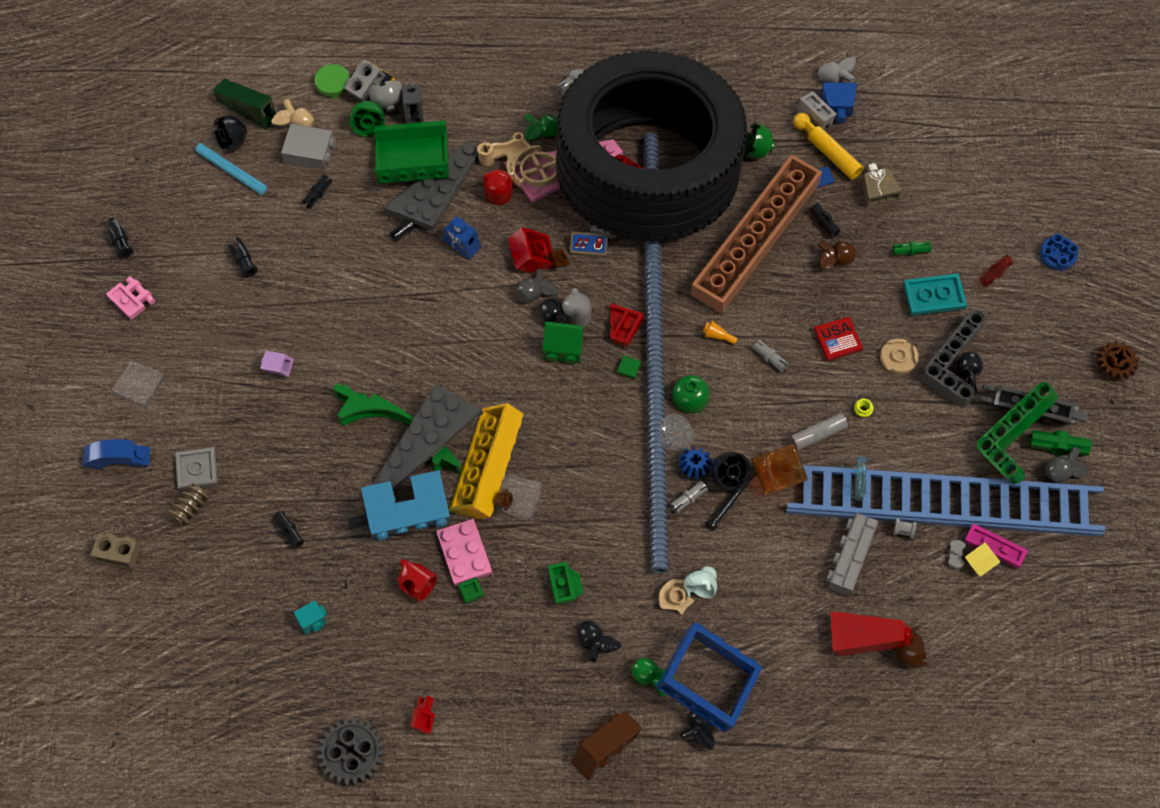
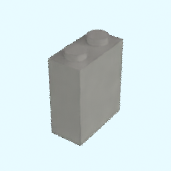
M290 124L281 151L283 162L325 170L327 163L329 164L331 161V150L335 148L336 139L333 137L331 130Z

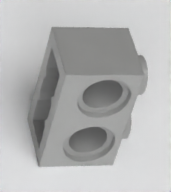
M363 59L357 65L353 76L347 80L344 88L358 100L369 101L368 90L372 86L380 84L385 74L381 69ZM371 71V74L366 76V73Z

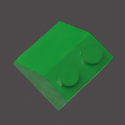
M545 322L543 359L550 362L563 361L568 364H580L584 344L583 326Z

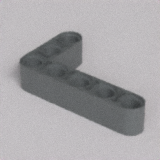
M973 310L967 315L926 365L922 375L925 384L959 407H967L970 404L974 395V389L964 380L950 372L949 369L980 332L985 321V315L979 310Z

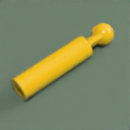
M799 113L795 115L793 119L795 128L804 130L808 134V140L845 175L854 180L862 173L864 167L820 126L815 127L810 123V117L807 114Z

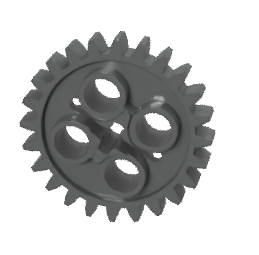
M345 718L343 725L336 721V728L330 725L331 732H323L326 739H319L320 744L323 745V747L317 748V751L322 753L317 756L318 761H323L319 766L321 769L326 768L323 772L325 776L331 774L330 781H334L337 778L338 785L344 780L347 787H349L351 781L357 786L360 779L365 784L366 776L373 779L371 772H379L376 765H383V761L379 758L385 756V752L381 751V749L385 748L384 743H379L383 738L381 735L376 736L378 734L377 728L371 730V723L365 726L364 719L359 724L356 718H353L352 723H349L347 718ZM347 734H353L354 738L351 741H344V737ZM339 741L350 751L354 749L356 755L365 759L366 762L363 763L352 753L348 755L346 749L337 745L336 742ZM365 745L371 746V749H370L369 752H367V753H362V752H360V751H361V748H362L363 746H365ZM341 751L342 753L339 758H331L333 752ZM351 763H358V767L355 770L348 769Z

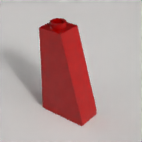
M830 612L833 652L840 657L910 646V639L913 636L912 630L903 620Z

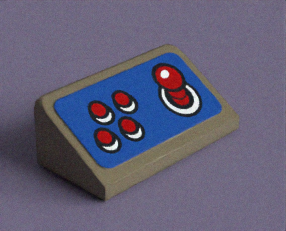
M571 232L570 254L607 257L608 234Z

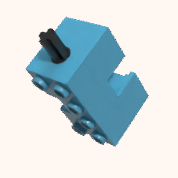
M440 470L411 476L415 499H401L399 503H396L391 481L362 487L361 490L367 514L348 518L350 529L369 525L373 539L382 541L389 539V535L406 533L408 529L416 528V530H420L433 525L436 528L447 526V522L451 521Z

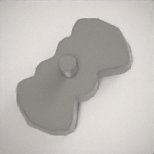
M954 540L949 543L950 555L948 565L953 569H960L965 565L961 558L963 556L962 551L966 548V545L960 540Z

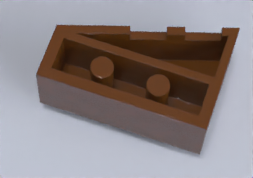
M626 710L620 714L615 713L608 720L609 723L605 726L603 724L599 725L594 730L592 736L586 735L578 743L580 746L571 763L587 781L593 777L594 771L599 766L603 768L607 765L608 759L615 754L618 755L639 735L642 727Z

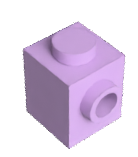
M265 350L260 369L270 374L289 377L294 359L286 354Z

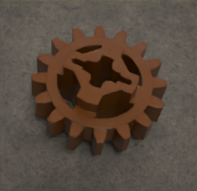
M1115 341L1113 345L1108 342L1106 346L1101 347L1096 356L1098 358L1096 364L1100 365L1099 371H1105L1103 376L1109 374L1110 380L1117 377V380L1121 381L1123 377L1125 380H1128L1130 376L1135 374L1139 367L1137 363L1140 358L1135 357L1137 351H1131V345L1126 347L1125 342L1119 345L1118 341Z

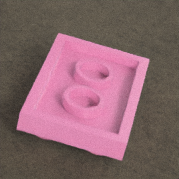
M474 519L436 531L454 586H458V584L475 577L479 579L493 574Z

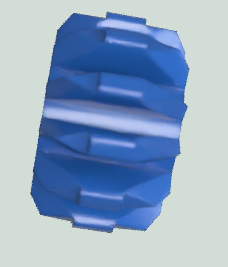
M695 446L692 447V451L686 448L685 454L680 455L679 467L682 468V474L688 473V479L695 476L697 480L699 475L704 478L706 472H710L712 459L709 458L708 452L703 453L702 447L699 451L696 450Z

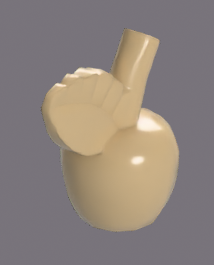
M289 99L283 101L286 110L277 112L271 120V123L277 126L296 124L312 127L314 124L312 114L305 108L294 110Z

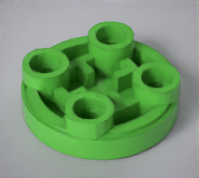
M329 64L317 71L315 85L320 93L335 99L346 91L344 87L350 76L343 66Z

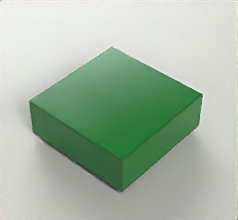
M623 355L617 374L635 380L641 366V361Z
M476 577L458 584L465 604L484 597Z

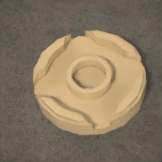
M905 339L888 341L880 353L882 366L887 371L897 375L911 372L918 362L916 347Z

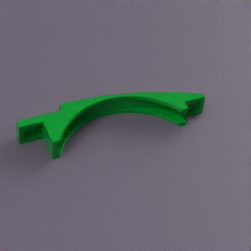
M336 383L333 388L335 398L345 402L337 415L339 424L343 426L360 419L372 417L390 418L410 426L414 419L404 410L375 393L369 399L367 395L363 393L358 394L347 385L342 386ZM446 446L432 458L435 471H441L442 467H445L457 474H461L460 462Z

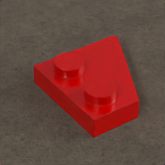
M611 303V342L629 347L644 319V314Z

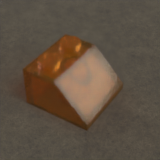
M795 443L752 458L765 495L808 480Z

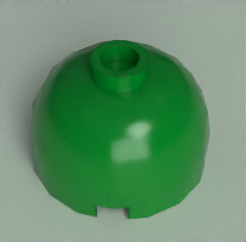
M372 101L359 102L350 112L349 125L357 135L373 137L372 134H375L374 126L385 125L384 112L377 103Z
M753 123L750 126L753 129L750 133L747 132L744 149L746 153L743 157L758 160L773 151L775 142H773L771 131L766 126Z
M683 376L673 386V404L683 413H699L709 403L710 391L708 384L698 376Z

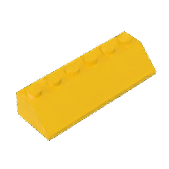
M508 403L482 408L484 413L479 418L449 508L450 512L475 519L491 518L497 494L500 492L502 480L505 477V471L510 461L511 452L524 415Z

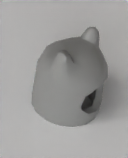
M573 288L571 293L562 302L566 324L585 327L592 318V304L586 295L579 292L577 288Z

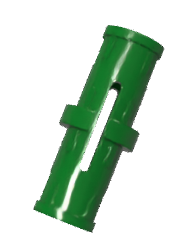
M909 241V243L893 244L892 250L894 256L910 254L912 256L917 253H931L932 247L930 241Z

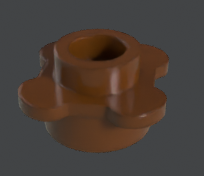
M563 249L551 252L550 260L553 266L560 268L563 265H569V260Z
M504 489L497 494L496 504L498 507L504 508V511H508L509 506L513 503V496L511 492H508V489Z

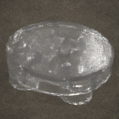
M671 413L660 420L659 431L662 446H668L674 451L682 452L693 444L694 431L690 422L684 416L678 413Z

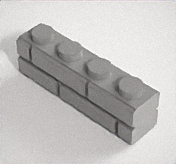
M859 513L855 514L854 519H849L846 527L849 533L847 536L843 535L839 545L843 547L841 553H836L833 564H836L835 570H830L826 580L830 582L828 586L830 590L851 597L876 530L877 520L867 518Z

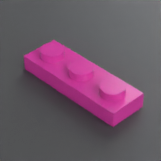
M974 523L964 540V543L974 548L987 543L999 560L1017 569L1020 568L1028 552L1027 549Z

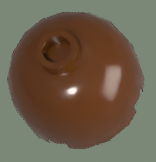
M918 626L911 627L913 636L910 639V646L894 648L895 657L900 658L902 663L909 668L927 667L928 663L923 662V659H927L922 636H919V633H916L920 629Z

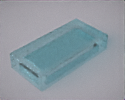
M858 457L855 471V500L863 501L866 494V457Z

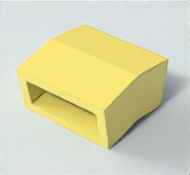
M983 543L965 556L966 560L980 577L1000 563V560L987 543Z

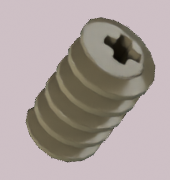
M191 483L192 486L187 485V492L183 491L181 493L182 498L176 499L177 504L171 505L172 510L166 511V515L180 526H183L182 522L190 523L186 518L187 516L194 518L192 510L199 511L197 504L204 505L202 498L209 499L205 491Z

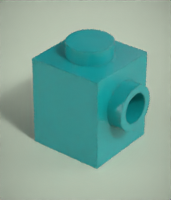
M315 600L294 612L305 635L312 631L317 632L327 624L325 616L328 614L323 605L318 606Z

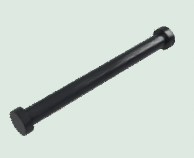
M761 453L758 455V460L750 469L749 476L751 477L749 482L742 489L731 493L713 518L706 522L708 528L713 531L717 529L719 521L761 467L769 462L766 455Z

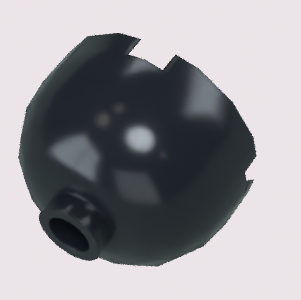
M230 115L215 119L214 126L217 125V131H214V135L219 147L222 150L225 148L226 153L240 148L246 139V126L238 118Z
M733 451L723 452L713 462L711 468L712 478L717 485L725 490H740L750 480L751 464L743 454Z

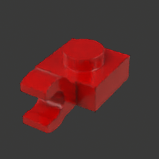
M428 695L425 698L419 696L417 701L418 707L414 708L411 729L423 734H431L435 714L430 712L434 702L433 697Z

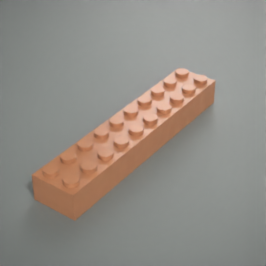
M791 154L693 282L691 296L722 314L818 187L822 171Z

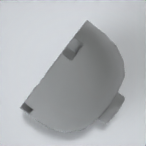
M396 80L386 81L385 85L381 87L379 84H376L368 90L370 100L377 103L387 113L394 112L403 102V85L400 81Z

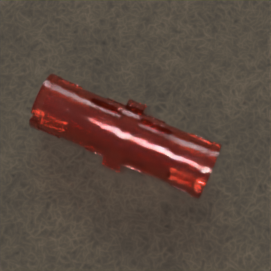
M1005 255L998 263L990 266V270L980 278L981 283L989 287L994 280L1002 277L1005 270L1013 265L1012 258Z

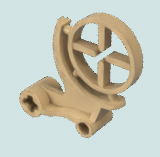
M520 132L515 133L513 139L508 142L492 144L485 142L481 143L477 148L479 163L482 166H491L495 159L506 156L508 158L507 172L518 187H522L524 182L531 186L543 187L552 184L558 178L557 170L549 178H547L544 172L556 167V157L550 153L541 152L542 148L540 145L531 146L524 140V135ZM537 158H545L551 160V162L543 164L542 169H540V163ZM532 160L536 167L523 172L525 165ZM517 166H520L521 179L516 175ZM537 169H540V175L543 180H533L528 177L537 174Z

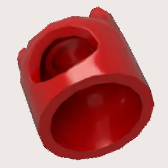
M500 169L484 174L483 184L486 200L494 205L508 203L513 196L511 175Z
M402 559L400 561L402 569L396 578L398 586L404 593L416 601L422 602L433 590L438 576L419 563Z

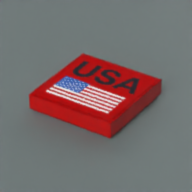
M850 317L814 327V332L827 361L863 351V346Z

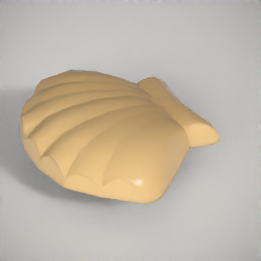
M672 579L662 587L659 592V606L661 608L677 610L682 615L687 607L694 602L685 591L684 580Z

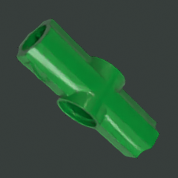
M1032 430L1029 445L1030 448L1050 450L1052 454L1059 456L1070 454L1072 448L1075 447L1080 449L1078 455L1089 456L1092 441L1089 438L1070 436L1066 431L1049 433Z

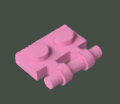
M130 276L126 279L128 283L126 287L120 282L106 295L132 320L146 309L142 304L143 302H148L152 305L155 303V299L152 297V293L145 290L138 280H134ZM136 291L139 295L135 297L132 292Z

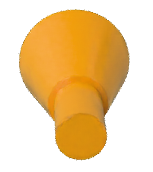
M713 320L711 323L707 322L703 329V333H706L704 337L725 340L734 345L737 341V337L728 334Z

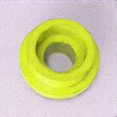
M860 399L854 405V411L860 417L870 416L874 409L873 404L868 399ZM865 407L867 410L863 411L860 408Z

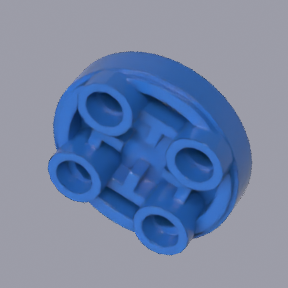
M1054 234L1053 237L1043 242L1040 249V258L1050 269L1064 271L1075 264L1079 247L1061 234Z

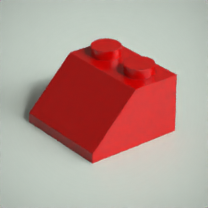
M522 227L508 238L516 270L532 273L536 272L537 269L555 268L550 260L553 250L549 235Z

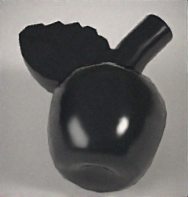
M546 299L540 304V316L544 323L566 324L562 305L556 299Z
M973 351L965 352L959 359L958 370L963 376L968 377V384L973 387L974 392H977L976 376L981 374L983 362L978 353Z
M584 621L577 628V639L583 648L590 649L589 661L591 662L597 661L598 651L611 653L622 646L614 637L604 636L603 631L594 621Z
M690 711L687 717L690 727L679 733L680 738L684 740L694 735L695 742L699 746L713 750L715 741L710 731L713 725Z

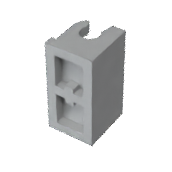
M813 91L800 98L796 109L798 114H807L810 117V123L815 127L820 126L823 130H825L826 125L828 127L832 125L837 115Z

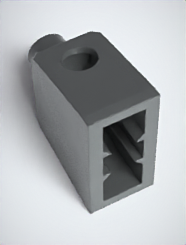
M409 83L407 86L402 87L406 124L424 122L420 85ZM416 106V112H411L410 107Z

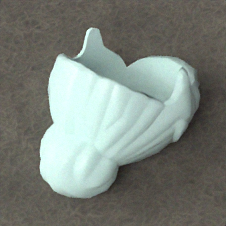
M705 566L701 571H694L686 576L683 582L688 597H690L691 592L703 598L710 599L715 596L717 591V574L713 567Z

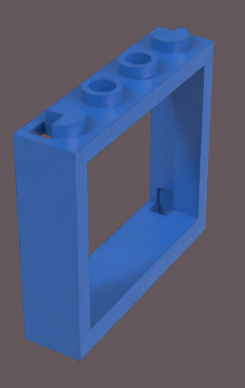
M694 622L684 632L656 688L726 733L734 727L763 667L757 664L754 659L742 654L738 648L730 646L721 637L706 630L703 625ZM693 637L749 674L729 715L672 678Z

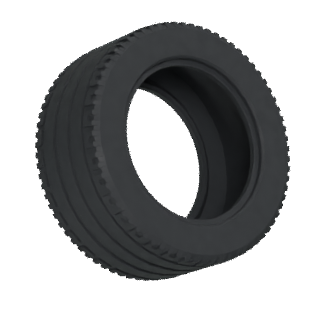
M642 50L639 52L631 51V53L625 52L622 55L616 54L614 57L610 56L608 59L596 62L594 66H589V69H585L583 74L580 73L578 78H575L573 83L569 85V89L566 90L563 96L557 124V177L562 193L565 195V199L569 201V205L573 206V210L578 212L580 217L583 216L585 221H589L592 226L595 225L597 229H602L605 233L609 232L610 235H617L619 238L624 237L626 240H642V242H662V240H677L679 237L685 238L686 235L690 236L694 232L698 233L700 229H705L707 225L710 226L712 221L715 222L729 207L737 190L747 138V120L742 102L739 101V96L736 95L735 90H732V86L727 84V81L722 79L720 74L717 75L716 71L710 70V67H705L703 63L696 62L697 60H691L689 57H682L680 54L674 55V53L669 54L665 51L651 52L650 50H647V52ZM655 123L680 131L697 145L701 153L693 160L677 167L658 170L643 169L619 161L610 155L601 146L599 141L609 132L625 125Z

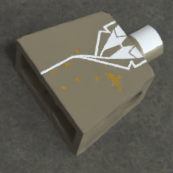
M875 163L866 167L868 172L864 174L862 180L866 208L898 201L902 189L891 171L887 168L879 170Z

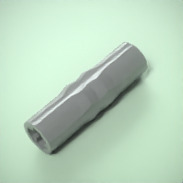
M842 413L824 421H819L817 424L811 425L807 429L790 436L791 445L798 451L848 428V422Z

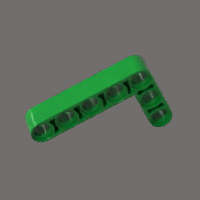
M1041 382L1035 386L977 442L978 450L1012 484L1022 482L1025 472L1004 450L1057 401L1058 394L1048 382Z

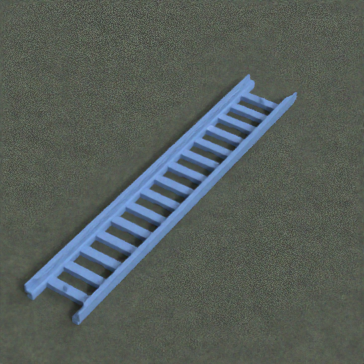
M788 464V471L804 472L803 504L787 503L786 514L854 519L855 514L859 513L867 518L878 521L895 522L899 518L900 521L909 523L914 521L919 524L971 527L974 523L987 529L1103 537L1104 531H1106L1105 526L1089 525L1088 493H1103L1104 488L1100 486L1031 481L1012 484L1009 480ZM812 473L823 474L822 505L811 504ZM832 475H843L842 506H831ZM851 476L862 477V508L851 507ZM871 477L882 478V509H870ZM890 479L902 480L901 511L890 510ZM910 480L921 481V512H910ZM930 482H941V514L930 513ZM950 483L960 484L961 515L950 514ZM969 484L980 485L981 517L970 516ZM989 486L1000 487V518L990 517ZM1009 487L1020 488V519H1009ZM1029 489H1039L1040 521L1029 520ZM1048 490L1059 491L1060 522H1049ZM1068 492H1079L1080 524L1069 523Z

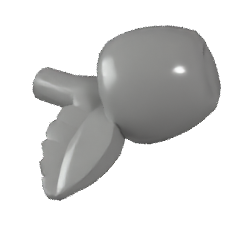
M846 58L839 64L830 62L821 65L818 69L820 82L838 83L840 78L853 83L855 77L849 73L855 68L856 58Z

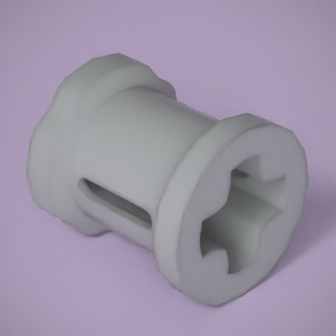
M897 518L893 535L900 534L913 539L917 522L909 523L900 521Z

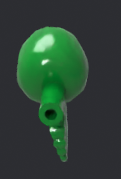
M529 113L525 115L524 119L530 123L525 130V139L527 141H534L540 136L545 138L557 137L558 118L552 115H544L539 121Z
M644 657L639 658L631 667L632 676L640 685L648 686L652 683L655 688L665 670L659 669L655 662ZM657 689L660 697L666 696L665 693Z

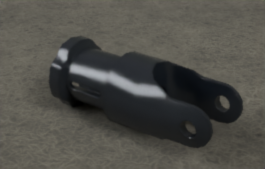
M110 218L108 220L110 240L116 246L117 256L119 258H127L133 254V248L129 246L126 232L118 224L117 219Z
M236 237L238 250L235 251L231 245L227 247L236 264L240 266L243 277H252L258 272V268L253 265L251 255L242 239Z

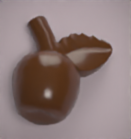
M821 240L817 245L825 251L819 258L821 269H829L834 264L849 265L856 258L855 247L847 242L840 241L832 247Z

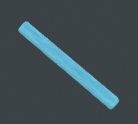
M199 143L195 147L198 154L260 195H264L267 192L266 185L204 144Z

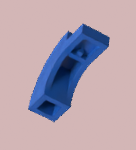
M111 439L97 441L83 449L82 466L102 469L111 464H128L147 468L149 466L150 447L135 445L134 441Z

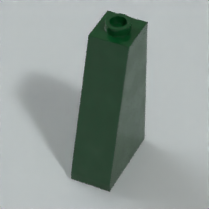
M223 79L215 86L213 92L217 102L265 130L272 124L271 120L276 115L272 97L227 79Z

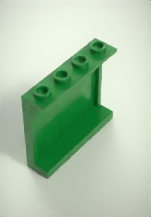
M445 120L374 126L377 184L449 178L448 140Z

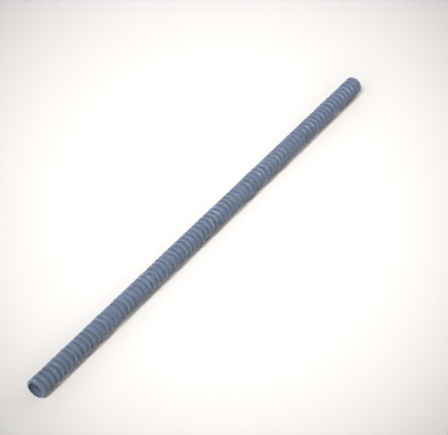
M647 133L642 137L643 168L658 170V136L654 133ZM646 241L644 243L648 375L647 406L649 418L648 456L650 462L649 512L651 513L650 558L652 559L650 564L652 565V572L664 573L668 571V532L666 531L667 492L665 491L666 447L664 446L665 404L663 397L661 242Z

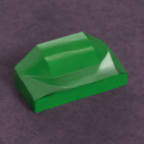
M567 561L547 565L556 605L576 601V598L584 593L579 573L572 570L568 566Z

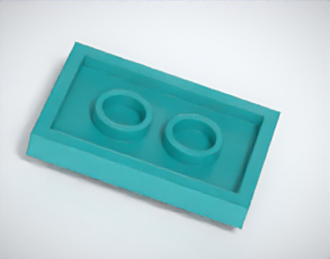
M959 273L908 279L903 282L911 316L963 310L967 307Z

